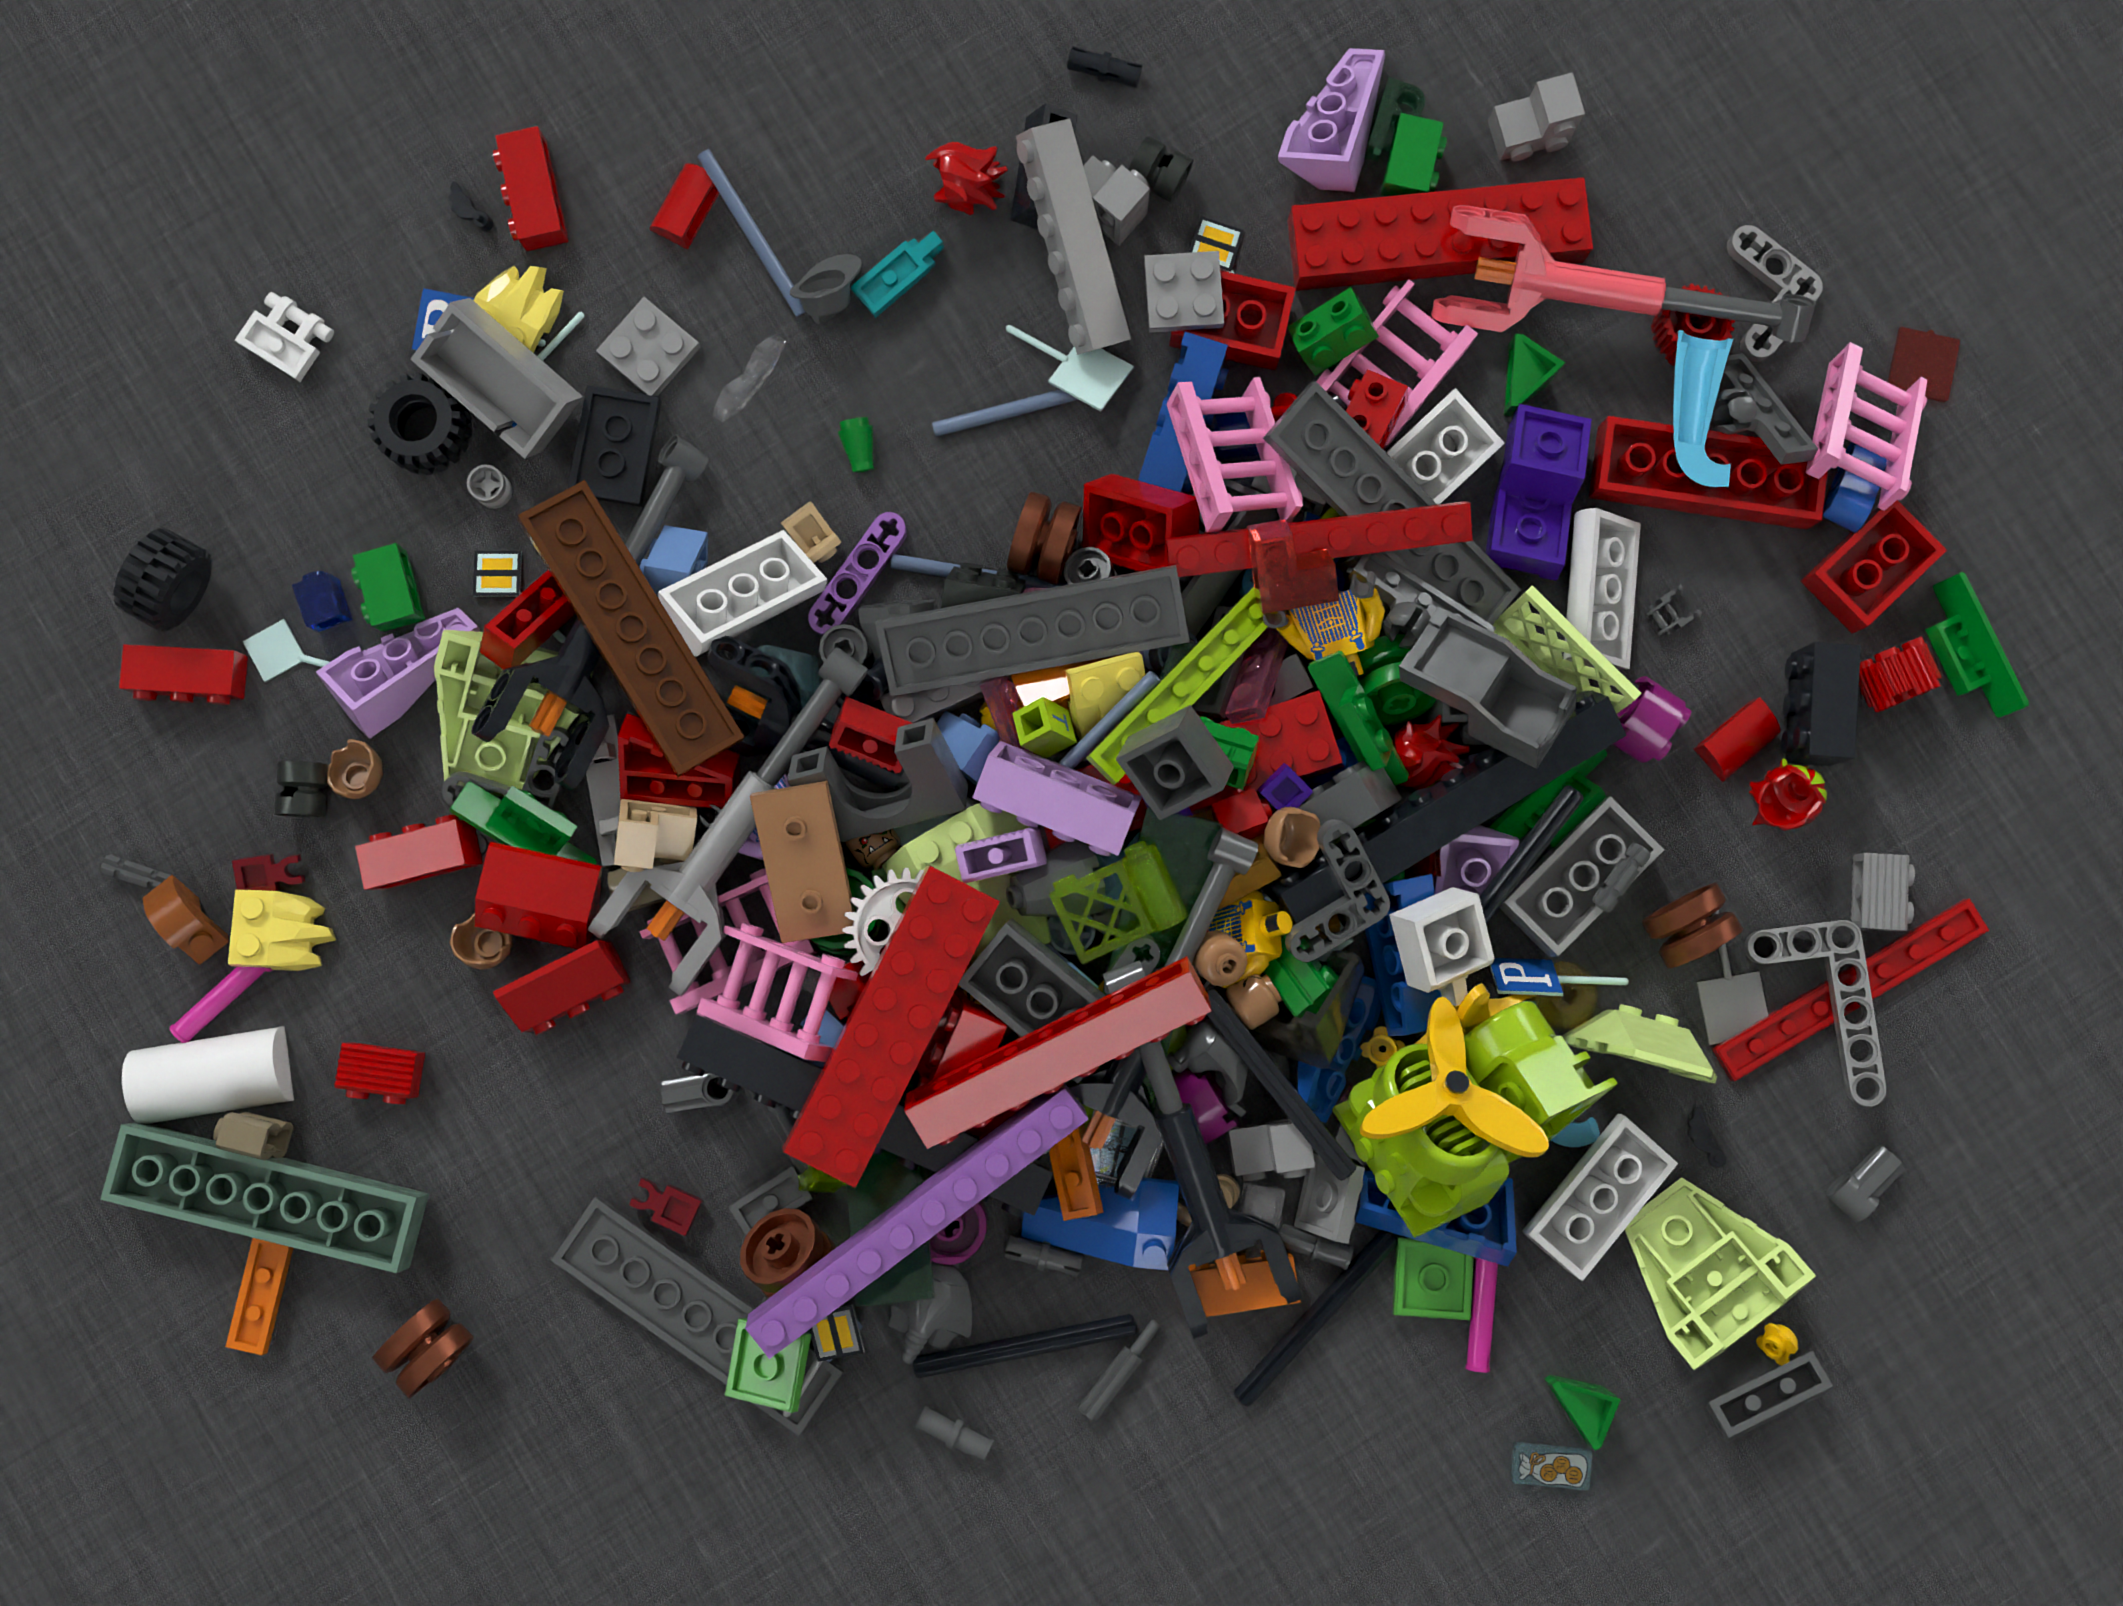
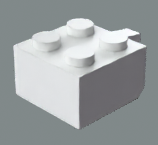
M1452 887L1389 914L1407 985L1428 993L1438 989L1442 997H1446L1453 1006L1460 1005L1468 994L1466 985L1468 975L1491 965L1495 959L1479 894Z

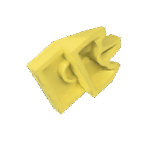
M512 266L479 291L473 301L534 353L543 333L549 334L560 312L564 291L551 288L544 293L543 284L547 268L530 266L519 279L518 269Z
M1139 652L1128 653L1065 670L1071 699L1067 701L1072 726L1079 740L1145 676L1143 657Z
M235 889L228 965L235 967H265L273 970L301 971L322 966L320 956L312 953V948L317 944L336 941L332 928L314 925V919L323 915L325 908L309 897L279 891Z

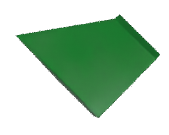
M1515 334L1508 345L1504 415L1506 416L1514 414L1519 404H1526L1550 384L1565 364L1564 361L1524 334Z
M1554 1375L1545 1377V1382L1586 1444L1595 1451L1602 1447L1621 1399L1601 1385Z

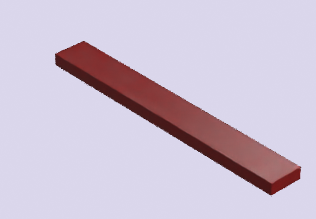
M1970 898L1963 899L1865 957L1872 1000L1990 931ZM1853 966L1838 973L1839 981L1846 986L1854 983L1857 978V973ZM1828 980L1711 1048L1730 1081L1735 1082L1834 1023ZM1856 1002L1847 1004L1844 1009V1016L1861 1006Z

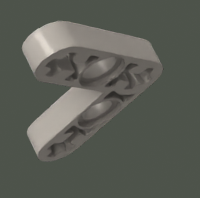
M1752 225L1741 226L1729 238L1727 250L1732 259L1777 293L1771 303L1780 304L1783 295L1796 294L1800 288L1799 285L1803 282L1809 285L1807 293L1803 296L1814 301L1820 296L1823 288L1821 278L1759 228ZM1747 237L1752 242L1749 248L1743 250L1740 248V245ZM1762 249H1765L1767 252L1760 257L1758 262L1755 261L1754 258ZM1768 258L1779 259L1784 266L1783 273L1780 275L1769 273L1765 266L1766 260ZM1753 324L1741 339V353L1749 361H1764L1783 342V340L1771 334L1763 343V348L1758 351L1753 348L1754 340L1758 339L1766 329L1772 333V326Z

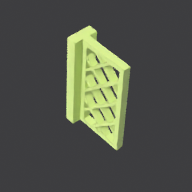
M1533 586L1508 607L1493 624L1496 627L1494 633L1508 639L1542 671L1577 687L1576 694L1593 690L1608 696L1616 714L1635 701L1641 694ZM1528 601L1539 611L1540 615L1531 612ZM1535 625L1543 627L1545 635L1537 633ZM1556 631L1560 632L1567 641L1558 639ZM1562 652L1570 654L1572 661L1563 659ZM1583 658L1587 659L1594 668L1585 666ZM1588 678L1598 681L1599 688L1590 686ZM1610 685L1615 686L1623 695L1613 693Z

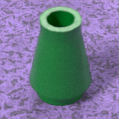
M868 417L852 418L839 422L841 431L837 433L851 464L852 472L859 473L873 470V425H869Z

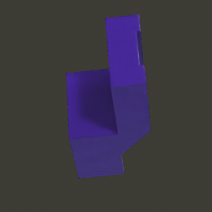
M1524 404L1518 405L1507 431L1504 459L1492 504L1486 554L1501 569L1503 567L1537 574L1540 578L1557 581L1565 566L1572 503L1585 479L1592 419Z

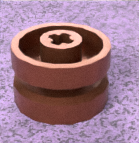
M1031 491L1016 527L1008 556L1007 570L1026 575L1032 569L1037 555H1040L1037 567L1038 579L1057 585L1065 563L1071 556L1075 544L1081 507L1063 501L1056 507L1050 522L1048 521L1051 510L1049 496Z
M1717 882L1701 887L1674 900L1642 920V924L1651 939H1662L1676 933L1675 936L1664 942L1659 950V954L1667 968H1674L1701 958L1715 951L1743 931L1734 912H1722L1708 917L1722 908L1726 901Z
M784 1208L769 1213L759 1220L748 1232L740 1250V1265L745 1276L770 1298L833 1251L836 1246L827 1234L819 1229L810 1216L799 1209Z
M438 1298L411 1317L372 1357L374 1362L385 1373L397 1370L409 1360L410 1363L400 1372L396 1381V1385L408 1398H411L427 1384L434 1382L474 1339V1336L462 1323L454 1324L439 1336L437 1335L447 1324L451 1314L449 1309Z

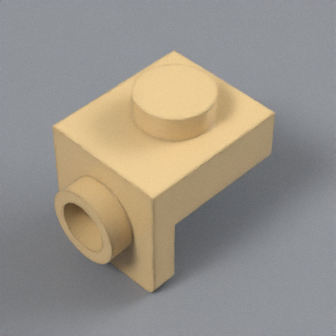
M811 501L781 522L793 541L813 563L817 560L819 563H822L831 558L837 552L836 546L841 543L838 536L831 530Z

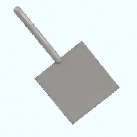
M1719 910L1713 913L1712 916L1719 914ZM1726 944L1719 947L1724 977L1696 982L1709 1045L1722 1043L1768 1016L1760 972L1732 976Z

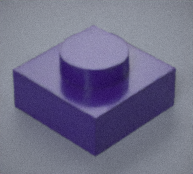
M1285 763L1257 789L1276 810H1281L1284 807L1298 808L1313 793L1312 789Z

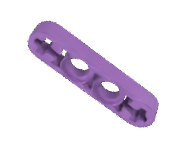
M885 512L874 520L810 609L808 621L811 628L818 635L823 636L833 626L845 624L892 559V555L897 552L907 536V528L904 520L898 514ZM895 522L897 523L896 530L898 535L896 537L889 535L885 539L883 545L889 549L884 553L877 544L870 542V540L874 537L879 543L884 535L881 526L884 523L890 526ZM866 550H872L879 556L878 564L872 569H864L858 564L860 554ZM844 580H852L857 584L856 595L850 599H843L837 594V587ZM832 596L839 605L846 607V609L841 612L836 607L831 615L834 624L832 626L825 624L820 628L818 627L820 621L817 615L820 612L827 614L833 605L827 600Z

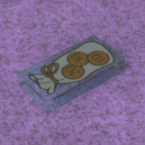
M1513 1442L1511 1481L1518 1484L1589 1491L1592 1451L1583 1448Z

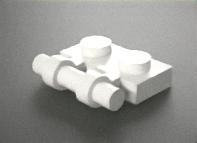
M270 292L264 300L265 305L272 308L268 317L255 310L235 341L301 382L320 354V351L309 344L312 338L318 337L324 342H329L334 335V330L326 326L324 320L313 313L307 314L297 308V303L286 296L280 297L274 292ZM291 320L300 326L295 334L282 327L285 321Z

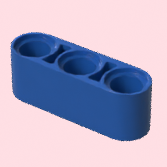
M1852 442L1849 444L1845 453L1885 472L1887 459ZM1838 467L1824 502L1822 517L1856 533L1868 518L1880 487Z

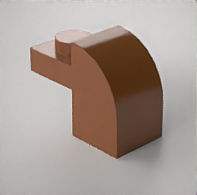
M173 874L143 897L145 914L158 934L173 949L178 946L199 965L229 942L228 934L201 911L199 897Z

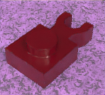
M273 853L232 860L237 890L278 891L280 890L279 881L291 885L305 882L304 874L293 876L288 871L290 863L302 861L301 854L290 855L275 863Z
M641 1178L638 1186L648 1190L649 1198L647 1201H641L634 1197L629 1205L640 1210H654L651 1221L681 1235H688L703 1199L670 1184L662 1192L653 1181Z

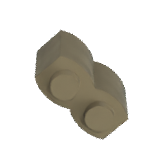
M230 1112L217 1122L214 1130V1140H216V1147L220 1150L265 1161L269 1158H282L286 1154L294 1127L290 1122L250 1112H242L241 1114Z

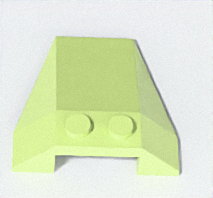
M443 630L434 664V675L437 683V708L441 726L440 740L444 782L452 773L463 771L508 786L513 785L517 789L522 790L537 742L542 735L531 730L532 728L529 727V724L544 695L528 686L505 730L499 732L494 739L487 743L474 736L471 732L473 723L503 669L480 653L483 632ZM539 647L521 664L555 657L559 652ZM564 708L555 726L567 730L578 714H574ZM554 736L551 741L545 740V743L551 745L549 755L560 742V737ZM539 756V761H546ZM540 770L534 773V778ZM459 781L456 785L464 787L465 783ZM499 792L490 793L492 795L504 797V795Z
M980 803L903 845L882 867L886 874L888 870H893L897 879H901L904 868H909L911 879H915L920 870H924L926 866H932L963 882L955 853L957 845L1030 828V826L1016 820L1017 816L1004 810H1002V813L991 812L981 807ZM1020 871L965 883L1000 901L969 962L970 965L973 964L1004 924L1011 918L1044 945L1052 942L1047 917L1021 916L1008 903L1006 888L1010 885V878ZM902 892L898 896L907 904L912 894Z
M1620 1004L1619 1010L1606 1009L1562 1035L1568 1046L1594 1053L1621 1056L1669 1069L1668 1073L1716 1084L1717 1075L1691 1031L1678 1027L1679 1020L1676 1018L1656 1014L1655 1020L1641 1017V1009Z
M1681 1177L1643 1206L1624 1230L1668 1340L1690 1367L1696 1370L1724 1352L1780 1309L1811 1282L1816 1275L1789 1244L1779 1238L1776 1239L1757 1227V1224L1751 1220L1741 1217L1725 1207L1722 1202Z

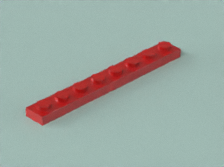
M1464 501L1165 538L1168 566L1176 565L1178 577L1468 542L1473 541L1471 507L1469 502Z

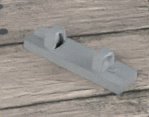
M614 714L607 715L610 727L586 771L602 867L615 866V844L621 803L617 737L619 727L617 716ZM600 758L612 759L611 761L595 763L594 761Z

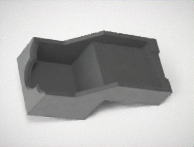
M1439 606L1411 651H1408L1399 665L1400 681L1468 714V732L1470 736L1536 769L1576 708L1577 687L1542 671L1508 639Z

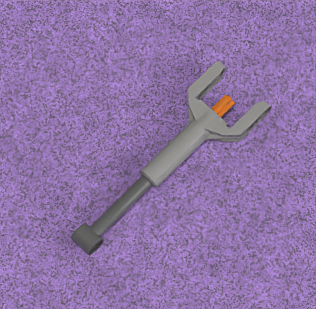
M835 648L818 672V676L824 679L759 769L758 773L749 771L687 859L680 863L653 866V869L644 868L642 872L628 871L596 915L588 931L602 939L610 929L618 926L648 882L651 883L650 888L666 899L646 928L653 936L665 941L685 913L698 923L703 921L708 924L672 974V982L668 988L682 997L727 936V934L723 933L725 922L723 910L718 902L715 883L756 828L750 795L756 792L778 789L775 785L778 784L790 767L792 756L800 753L840 695L843 693L850 697L869 669L840 648Z

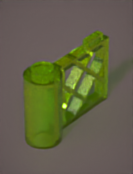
M1146 841L1137 842L1124 850L1126 856L1115 863L1080 879H1077L1073 873L1053 882L1055 890L1049 892V896L1082 964L1152 932L1170 928L1188 917L1187 910L1155 844L1147 845ZM1117 873L1123 886L1118 900L1096 893L1101 879ZM1094 883L1092 891L1083 888ZM1073 892L1089 897L1082 916L1066 911L1060 898ZM1125 893L1127 894L1131 905L1122 902ZM1094 899L1115 906L1108 926L1087 919ZM1120 908L1136 913L1141 927L1128 933L1113 928ZM1071 920L1080 922L1077 931ZM1084 924L1105 931L1101 945L1085 951L1080 941ZM1110 934L1119 936L1108 941Z

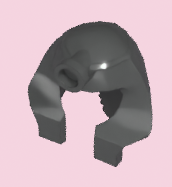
M1209 1018L1198 1022L1186 1034L1183 1045L1175 1053L1170 1052L1166 1056L1167 1061L1180 1074L1186 1068L1192 1073L1210 1070L1215 1082L1222 1088V1097L1227 1107L1242 1117L1247 1112L1240 1101L1243 1096L1248 1066ZM1264 1049L1277 1067L1281 1069L1282 1063Z
M933 1261L922 1262L905 1272L882 1294L881 1301L891 1306V1318L888 1326L906 1333L905 1344L903 1345L904 1350L902 1352L905 1364H909L916 1359L927 1341L930 1345L946 1351L949 1342L957 1335L967 1339L971 1336L972 1302L968 1283L958 1270L959 1263L943 1265Z

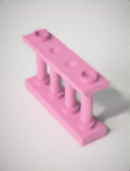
M1408 280L1401 289L1396 285L1382 302L1386 306L1385 309L1373 322L1379 335L1376 340L1418 372L1417 377L1421 379L1413 390L1408 387V401L1383 449L1384 451L1472 345L1478 335L1468 325L1459 334L1454 330L1450 333L1409 301L1407 297L1415 284L1411 280ZM1396 310L1441 344L1440 349L1444 353L1436 362L1431 358L1427 361L1384 327ZM1368 344L1345 357L1333 372L1327 368L1316 381L1327 393L1332 392L1342 399L1347 407L1351 402L1348 400L1349 390L1338 381L1350 366H1353L1363 375L1368 369L1392 379L1361 354Z
M1850 342L1828 365L1812 440L1817 446L1818 451L1814 459L1808 461L1805 473L1819 479L1830 468L1835 469L1838 466L1881 487L1878 508L1885 511L1896 500H1902L1908 494L1912 485V481L1909 478L1921 413L1927 403V397H1925L1927 379L1920 377L1909 389L1904 391L1863 371V366L1860 365L1863 348ZM1857 384L1898 404L1896 416L1858 398L1857 393L1854 392L1855 385ZM1850 411L1892 431L1891 442L1888 443L1851 425V420L1849 419ZM1844 439L1887 459L1885 472L1845 453L1846 449L1843 447Z
M1260 377L1252 379L1242 397L1201 400L1196 396L1192 382H1178L1167 402V408L1207 533L1221 532L1233 512L1277 508L1281 523L1285 524L1291 523L1303 506L1302 493L1296 486L1290 465L1263 439L1274 426L1275 420L1270 408L1269 394L1265 392ZM1245 412L1251 429L1211 432L1206 427L1203 415ZM1256 444L1261 461L1221 464L1216 459L1213 447ZM1266 476L1272 492L1269 494L1232 497L1231 494L1227 493L1223 479Z
M765 868L751 874L750 878L752 881L718 896L720 906L726 905L735 928L740 929L742 923L750 924L740 898L760 890L779 932ZM685 913L675 928L692 921L699 937L708 924L703 921L698 923ZM647 929L639 931L643 939L655 937ZM671 932L665 941L659 937L658 940L671 970L674 972L683 960V957ZM810 939L782 943L810 955L818 953ZM720 947L717 948L709 959L714 972L711 974L713 981L703 986H699L697 981L693 982L682 997L678 996L669 1000L675 1014H683L699 1007L701 998L714 1000L719 995H723L732 966H727ZM754 947L742 987L758 980L766 950L762 951L760 947ZM781 956L777 971L792 965L794 961Z
M742 923L740 929L724 926L723 933L740 939L736 956L723 995H719L717 1001L701 998L697 1013L803 1059L826 1062L833 1047L821 1043V1035L818 1032L835 979L840 977L856 981L858 973L843 968L845 961L826 954H823L822 959L764 937L762 936L764 929L747 923ZM757 946L767 950L750 1004L745 1006L743 1010L739 1008L740 1001L737 999L754 947ZM781 956L794 962L776 1018L772 1017L771 1021L765 1019L767 1012L764 1011ZM810 967L820 971L821 974L804 1027L795 1032L792 1030L794 1024L791 1023V1019L807 969Z

